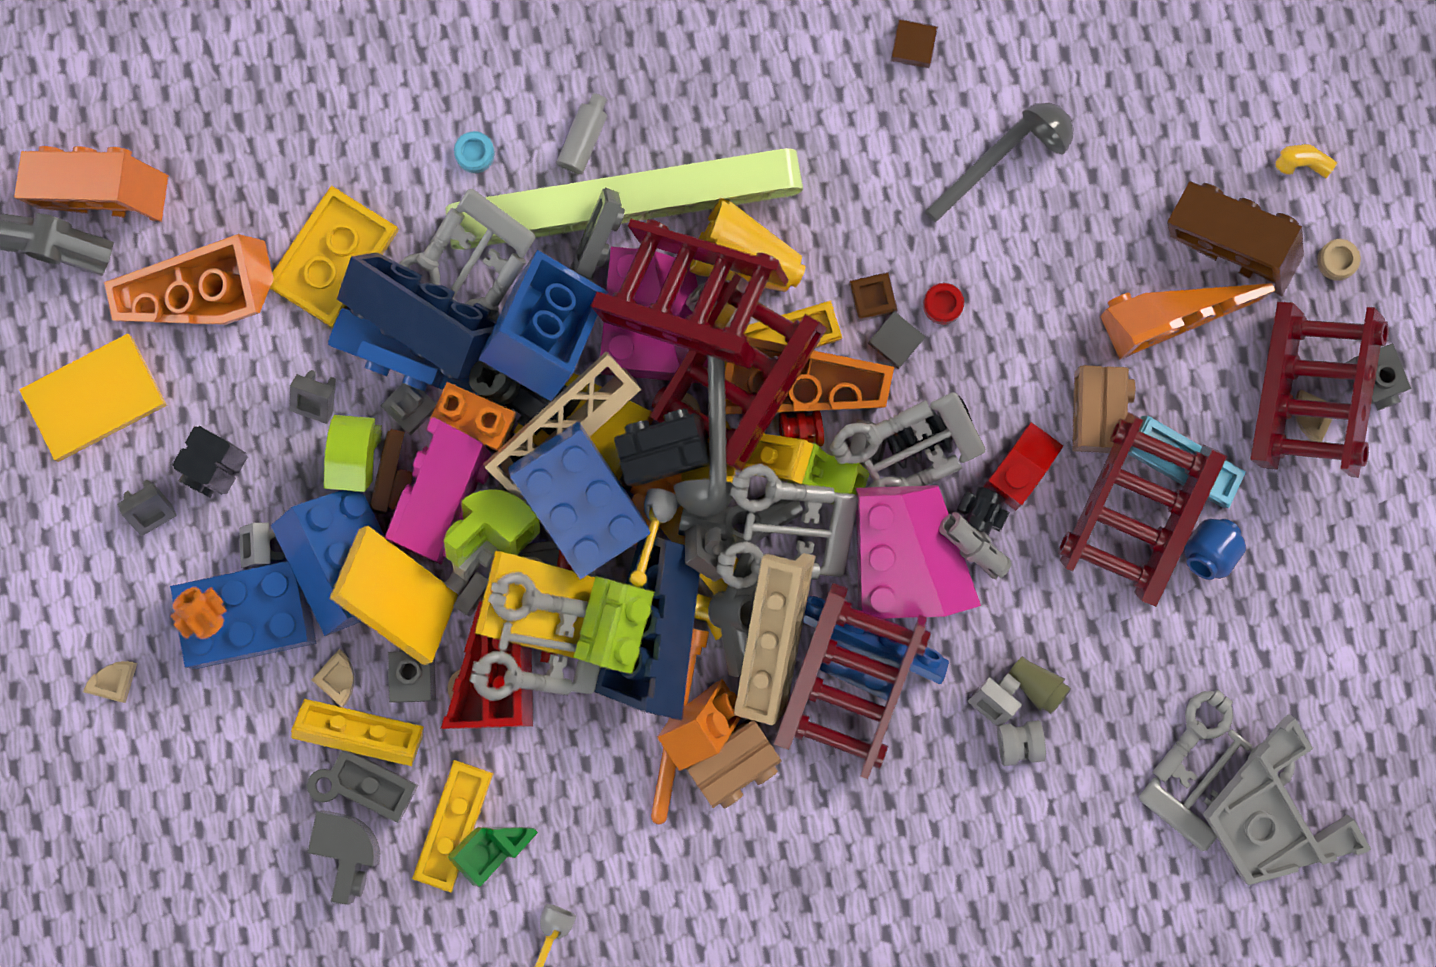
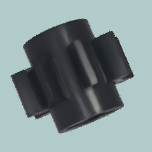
M978 487L974 495L966 491L956 510L964 515L963 518L977 531H984L988 536L991 529L1000 532L1010 512L1002 509L1006 499L984 487Z

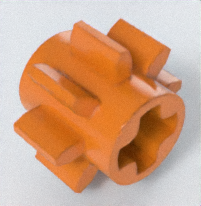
M192 587L182 592L175 599L173 609L176 612L171 614L170 617L175 621L173 624L185 639L193 633L199 639H206L214 635L224 623L222 614L226 612V609L222 605L223 600L212 588H209L203 594L199 588Z

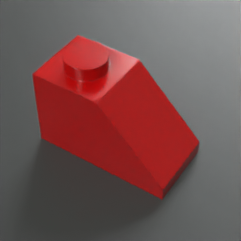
M1030 422L983 487L1006 499L1005 503L1016 511L1023 505L1063 448V445Z

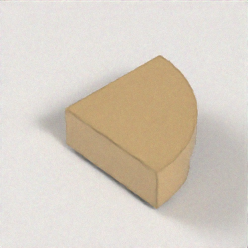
M1301 389L1297 391L1295 399L1327 402ZM1295 416L1300 429L1310 440L1323 441L1332 419L1298 416L1297 418Z
M339 649L311 680L339 706L344 707L353 691L354 671L352 665L350 666L349 658Z
M120 661L104 667L88 680L83 692L126 703L137 663Z

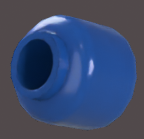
M1206 519L1202 521L1184 547L1187 566L1194 574L1206 580L1221 579L1229 576L1246 551L1245 540L1241 535L1240 528L1228 519Z

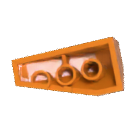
M236 234L108 280L104 284L113 321L227 325L261 312L273 281V275L265 241Z
M1272 283L1150 292L1133 298L1130 292L1108 301L1109 308L1100 317L1121 360L1266 299L1275 291Z

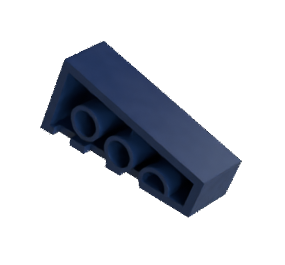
M377 252L351 256L337 300L349 307L350 312L356 317L366 319L379 327L380 332L386 337L397 339L409 347L413 355L427 359L438 366L441 373L446 377L455 380L469 377L472 367L479 361V357L497 322L489 317L491 310L478 303L471 306L454 300L455 291L443 285L420 283L421 274Z
M647 536L637 543L625 583L627 585L634 586L630 581V576L637 570ZM655 537L645 570L647 581L645 585L638 587L652 591L654 595L633 673L630 674L600 667L594 692L645 713L682 720L700 572L685 564V545Z

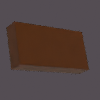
M390 429L386 433L370 507L375 513L385 514L387 512L405 433L403 431Z

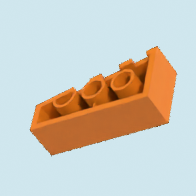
M747 337L752 347L771 358L774 356L780 357L786 344ZM814 350L777 412L885 408L894 367ZM726 362V380L750 394L759 392L766 380L763 378L764 373L753 366L748 369ZM725 399V415L742 414V408Z

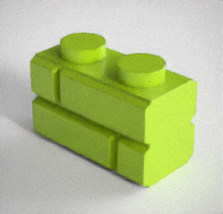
M596 576L582 624L580 640H578L573 658L632 674L635 661L639 655V647L646 621L650 615V606L654 592Z

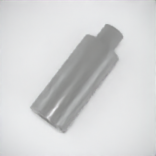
M593 93L588 104L580 105L556 161L560 167L576 174H583L607 118V114L603 112L607 102L605 97Z

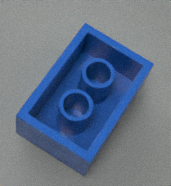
M537 250L517 278L479 360L552 401L573 374L598 315L591 307L597 291L607 294L608 291Z
M579 421L509 466L511 479L580 579L651 534L647 522Z
M340 490L292 506L271 524V528L324 636L362 622L330 599L358 530L369 526L385 538L364 493L360 491Z
M288 561L170 586L173 603L182 592L189 588L197 587L203 594L206 590L212 588L223 600L222 605L226 609V612L222 614L224 618L222 627L209 638L199 639L193 633L185 639L178 631L185 668L200 669L317 644L309 603Z

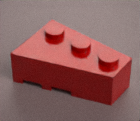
M479 601L465 645V656L459 676L455 678L452 688L454 692L447 715L443 718L440 729L533 727V690L519 688L511 692L507 697L490 701L479 694L474 683L470 682L472 673H475L473 671L474 662H479L487 654L501 651L499 649V639L475 634L483 601ZM508 642L504 653L514 658L516 664L523 672L532 673V648ZM494 662L490 664V673L485 674L489 676L486 686L497 690L505 685L504 676L508 668L503 663Z

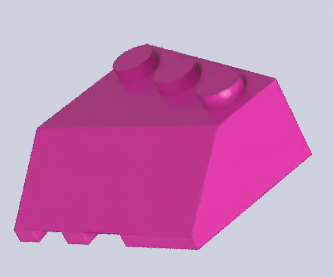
M611 246L607 295L613 296L614 292H619L638 249ZM655 251L634 300L637 302L636 304L649 307L651 303L655 304L676 257ZM689 270L670 310L674 316L686 319L687 315H692L693 313L686 305V300L698 287L695 273ZM603 322L600 357L607 352L622 369L625 368L634 378L671 381L689 349ZM708 358L703 364L706 368H708ZM608 366L601 371L602 375H616Z
M431 417L426 431L433 433V438L429 447L425 446L422 451L417 453L413 463L414 469L412 474L413 477L417 478L414 486L408 484L403 490L385 538L401 548L442 565L446 557L444 545L446 532L456 521L463 520L461 501L475 492L478 483L484 485L491 473L484 467V463L490 458L491 453L482 442Z
M938 485L856 488V495L858 497L856 522L859 611L881 619L917 618L919 615L925 617H945L981 606L965 559L960 554V549L939 531L941 522L949 514Z

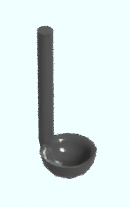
M1035 103L1022 112L1023 118L925 211L926 215L934 222H937L1030 131L1051 151L1061 155L1065 154L1073 139L1074 128L1071 117L1059 105L1052 103Z
M708 356L710 480L683 481L673 486L679 504L686 512L699 517L715 516L725 510L733 499L730 492L731 486H734L732 482L727 481L725 363L723 360Z

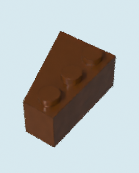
M1189 181L1167 221L1170 237L1214 261L1220 257L1241 266L1238 273L1248 279L1255 273L1274 283V293L1281 297L1304 257L1303 230L1297 220L1287 214L1277 213L1273 215L1263 211L1252 200L1246 198L1236 200L1224 195L1221 189L1209 183L1199 185Z

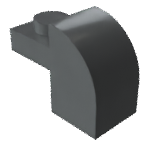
M325 810L316 811L307 853L340 860L331 902L349 905L354 902L355 896H362L365 888L367 872L361 871L362 864L372 867L379 865L380 849L378 841L372 830L363 821L353 816Z

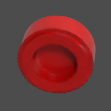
M938 283L927 291L923 301V309L926 316L934 323L950 324L961 315L964 309V297L956 286L950 283Z

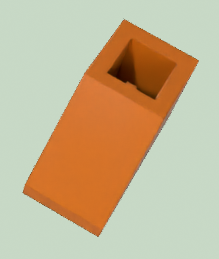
M723 679L715 682L683 707L682 720L670 718L657 736V739L679 771L719 754L741 719L740 716L734 715L737 695L730 691Z

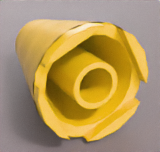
M720 198L707 219L710 222L705 232L701 231L698 239L755 256L758 252L767 253L779 260L789 281L786 287L767 282L765 288L786 292L790 286L796 288L806 269V266L801 264L802 255L730 200ZM693 259L689 271L699 276L709 277L714 265ZM729 271L726 280L731 281L735 273L742 276L748 282L751 277L737 272Z

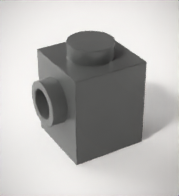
M1393 343L1380 348L1371 405L1375 404L1377 411L1400 403L1399 395L1412 389ZM1359 356L1352 358L1346 363L1357 364Z
M400 648L397 652H388L389 702L436 701L435 657L432 663L422 665Z

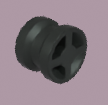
M480 360L474 364L470 371L469 383L473 391L498 405L508 404L514 400L519 392L520 383ZM493 376L494 380L492 382V385L489 386L488 383L491 377Z

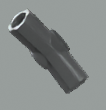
M4 213L0 215V250L26 254L31 258L50 264L59 265L64 263L100 276L104 275L114 242L74 229L69 222L47 214L37 213L35 218Z
M763 494L755 500L757 502L766 497V494ZM780 499L767 509L754 512V524L784 526L801 516L803 508L797 500ZM736 505L734 507L727 506L725 510L715 516L699 517L686 512L683 508L678 535L685 536L686 530L698 524L707 531L715 527L720 528L721 540L724 542L731 537L736 539V543L745 541L743 539L744 534L737 532L733 526L737 524L746 525L747 515L752 512ZM752 531L751 540L748 542L756 545L759 540L771 533Z
M741 553L733 572L734 577L745 578L752 573L751 563L754 557L751 554ZM758 581L747 588L741 589L728 585L726 591L716 593L709 604L708 616L710 622L715 627L721 628L727 670L730 676H741Z

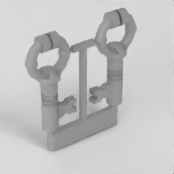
M468 189L457 208L449 210L425 251L410 254L400 261L399 264L410 269L411 265L418 263L422 269L430 272L431 278L428 283L439 285L438 259L448 245V242L451 239L458 240L459 245L468 250L471 247L468 241L472 242L476 239L474 234L470 231L465 232L463 226L460 225L465 217L463 212L467 213L485 226L487 231L451 287V290L455 291L454 297L493 234L517 251V254L512 253L509 259H502L500 253L490 249L488 254L491 258L486 257L483 263L489 267L493 266L499 275L485 297L471 299L464 303L471 306L478 303L490 309V318L497 321L500 316L499 304L525 265L526 260L523 257L534 242L535 234L477 191Z
M955 392L933 401L930 406L927 400L898 413L899 415H894L893 418L890 417L888 420L886 419L876 425L873 423L847 424L836 434L834 441L829 445L835 459L840 464L864 462L867 471L874 481L869 487L928 486V484H932L934 481L936 482L961 470L960 462L965 463L985 453L986 450L959 396ZM931 408L939 411L948 429L875 465L872 464L869 458L877 452L879 445L882 444V440L893 435L895 432H899V430H903V428L911 426L918 441L923 439L922 435L925 433L928 436L932 435V431L925 419L933 415ZM855 433L865 434L869 446L865 450L859 451V453L852 454L844 440ZM949 436H952L961 453L959 460L956 454L946 458L941 447L937 444L934 446V451L931 452L930 449L925 450L929 461L932 463V466L928 467V469H923L924 471H919L918 474L915 473L907 478L902 476L899 478L892 476L880 478L878 471Z
M763 464L752 465L745 468L738 475L733 476L732 485L734 486H731L730 495L735 498L741 508L752 513L747 515L743 537L745 541L731 545L725 552L719 553L716 573L721 575L726 584L736 589L747 588L758 581L761 560L764 554L759 547L748 542L751 540L752 531L825 537L827 542L821 567L818 563H814L811 579L817 580L819 575L835 577L844 575L858 505L857 495L835 493L832 487L782 483L775 472L769 467L763 466ZM754 475L764 476L768 480L765 487L766 497L758 502L746 499L750 477ZM780 499L805 501L806 510L802 513L801 521L809 523L811 518L812 523L818 524L820 518L818 510L821 508L822 503L831 504L834 501L829 530L754 524L755 515L753 513L767 509ZM797 540L796 550L798 553L794 561L803 553H813L814 543L807 541L805 546L803 541ZM740 552L749 553L754 557L751 563L752 573L745 578L733 576L736 554Z
M513 572L504 575L497 583L492 582L491 591L493 593H490L488 602L492 603L494 610L501 618L509 622L504 623L499 644L501 651L487 654L479 662H474L473 671L475 673H472L470 682L474 683L478 693L490 701L507 697L511 692L519 688L561 695H569L571 691L592 694L595 690L600 670L598 665L578 659L572 682L570 679L563 678L562 669L566 667L567 657L551 654L549 659L550 668L546 675L523 672L516 664L514 658L504 653V650L507 649L508 641L575 652L577 644L510 633L512 627L510 622L525 618L529 613L535 612L537 609L560 613L561 622L557 624L555 634L573 637V623L577 617H585L588 602L540 593L533 581L527 575L522 574V572ZM511 583L521 584L526 589L522 597L523 606L518 610L504 607L507 597L503 596V594H508V585ZM494 662L503 663L508 668L504 676L505 685L497 690L486 686L489 676L485 674L490 673V664Z
M1218 689L1216 691H1203L1189 700L1185 712L1187 730L1179 738L1180 740L1176 742V745L1173 746V749H1170L1152 773L1158 778H1153L1139 796V800L1201 851L1208 850L1217 837L1212 828L1189 809L1240 746L1247 751L1251 750L1248 756L1249 759L1261 745L1259 744L1252 748V744L1233 729L1229 730L1233 720L1231 706L1233 701L1227 696L1224 697V694ZM1206 701L1213 707L1216 706V709L1223 714L1222 721L1218 723L1217 727L1207 729L1202 722L1196 720L1195 716L1196 710ZM1225 732H1228V736L1234 740L1184 804L1180 803L1160 786L1159 779L1166 782L1170 776L1179 778L1180 783L1186 788L1191 786L1187 781L1190 778L1195 781L1198 776L1190 770L1186 771L1181 762L1199 740L1215 739L1222 736ZM1295 761L1286 766L1284 771L1280 773L1279 778L1284 786L1292 779ZM1215 790L1209 793L1213 796L1211 800L1205 798L1203 801L1208 806L1219 795Z

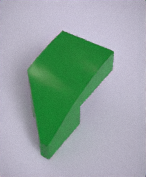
M477 827L447 858L473 886L481 887L507 857L515 859L538 832L535 828Z

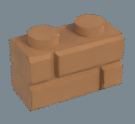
M1082 365L1074 371L1072 451L1110 453L1114 444L1110 441L1112 431L1119 419L1125 420L1128 414V403H1134L1136 384L1134 379H1128L1129 368Z
M747 719L734 728L719 754L686 769L711 807L714 808L721 804L724 809L742 798L744 794L741 789L755 780L757 785H760L772 778L778 772L775 766L782 762V760L754 720Z

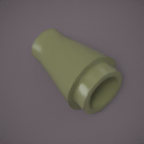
M1023 656L1009 671V674L1021 683L1019 687L1039 711L1045 709L1048 713L1052 714L1071 690L1064 683L1065 678L1028 661Z

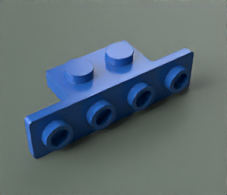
M345 308L340 310L329 337L328 345L367 360L364 368L386 377L389 371L393 370L405 375L402 383L422 391L426 390L428 384L443 390L446 383L449 382L480 396L471 388L469 377L461 380L446 377L441 373L438 366L427 359L413 355L409 347L397 339L386 337L380 332V328L370 321L356 317L350 310Z
M809 596L803 623L816 628L826 601L816 596ZM846 623L844 627L835 624L830 638L838 641L837 646L896 668H899L907 648L906 645ZM926 647L923 656L915 654L909 671L935 683L942 684L949 661L943 658L936 650ZM832 661L830 665L821 662L819 668L822 672L886 701L893 685Z

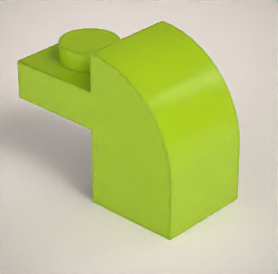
M334 415L332 417L325 448L324 489L365 492L373 482L374 449L381 442L382 425H375V418Z
M814 444L802 485L832 487L835 493L856 495V488H865L870 474L860 463H838L834 456L828 455L818 445Z
M495 489L473 493L461 501L464 521H456L446 532L444 539L446 558L459 568L487 540L501 552L518 555L540 533L539 518L530 506L512 493Z

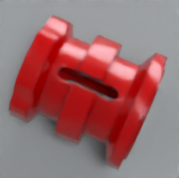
M813 411L810 416H805L804 412L795 413L792 418H788L784 412L779 413L780 436L806 440L810 443H815L819 447L823 446L824 428L821 412Z

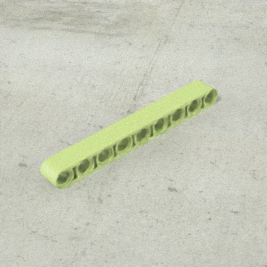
M786 148L485 198L534 233L535 238L549 236V233L550 235L585 230L601 191L605 187L619 192L622 208L625 209L622 223H628L630 219L641 221L665 217L667 214L671 216L713 209L720 198L730 200L735 205L793 196L799 194L804 189L797 151ZM460 202L446 206V215L451 208L456 209ZM463 212L465 217L460 225L463 226L465 232L470 231L476 236L474 241H468L471 244V248H476L486 233L487 228ZM493 234L486 246L506 242ZM450 240L451 248L464 250L459 245L458 240Z

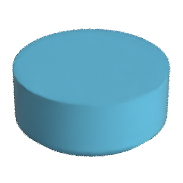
M471 131L463 134L456 141L454 156L458 165L463 170L470 173H480L492 165L495 158V149L487 135Z

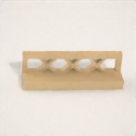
M605 352L504 444L499 451L493 454L484 463V467L510 493L522 499L524 496L511 479L510 473L506 475L498 465L508 456H525L536 448H532V436L540 427L556 428V430L539 446L577 421L581 423L590 437L631 400L641 388L625 368L622 369ZM608 366L616 375L598 392H594V378ZM588 384L587 392H580ZM571 399H587V402L571 417L563 420V406ZM557 413V420H549ZM526 441V448H518Z
M803 553L795 561L770 554L762 557L734 715L774 725L786 712L814 567V555Z

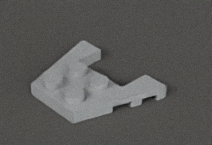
M1290 714L1279 722L1203 813L1241 879L1248 886L1299 872L1298 868L1318 862L1324 865L1337 861V857L1350 853L1360 855L1371 850L1355 820L1349 815H1345L1314 836L1309 830L1277 775L1278 771L1313 749L1296 718Z

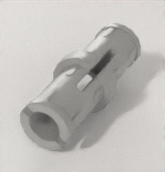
M953 512V516L949 514L943 519L939 527L940 533L960 549V554L963 558L978 564L992 579L996 580L998 576L1002 578L1007 574L1011 567V560L993 546L990 537L984 531H977L957 512Z

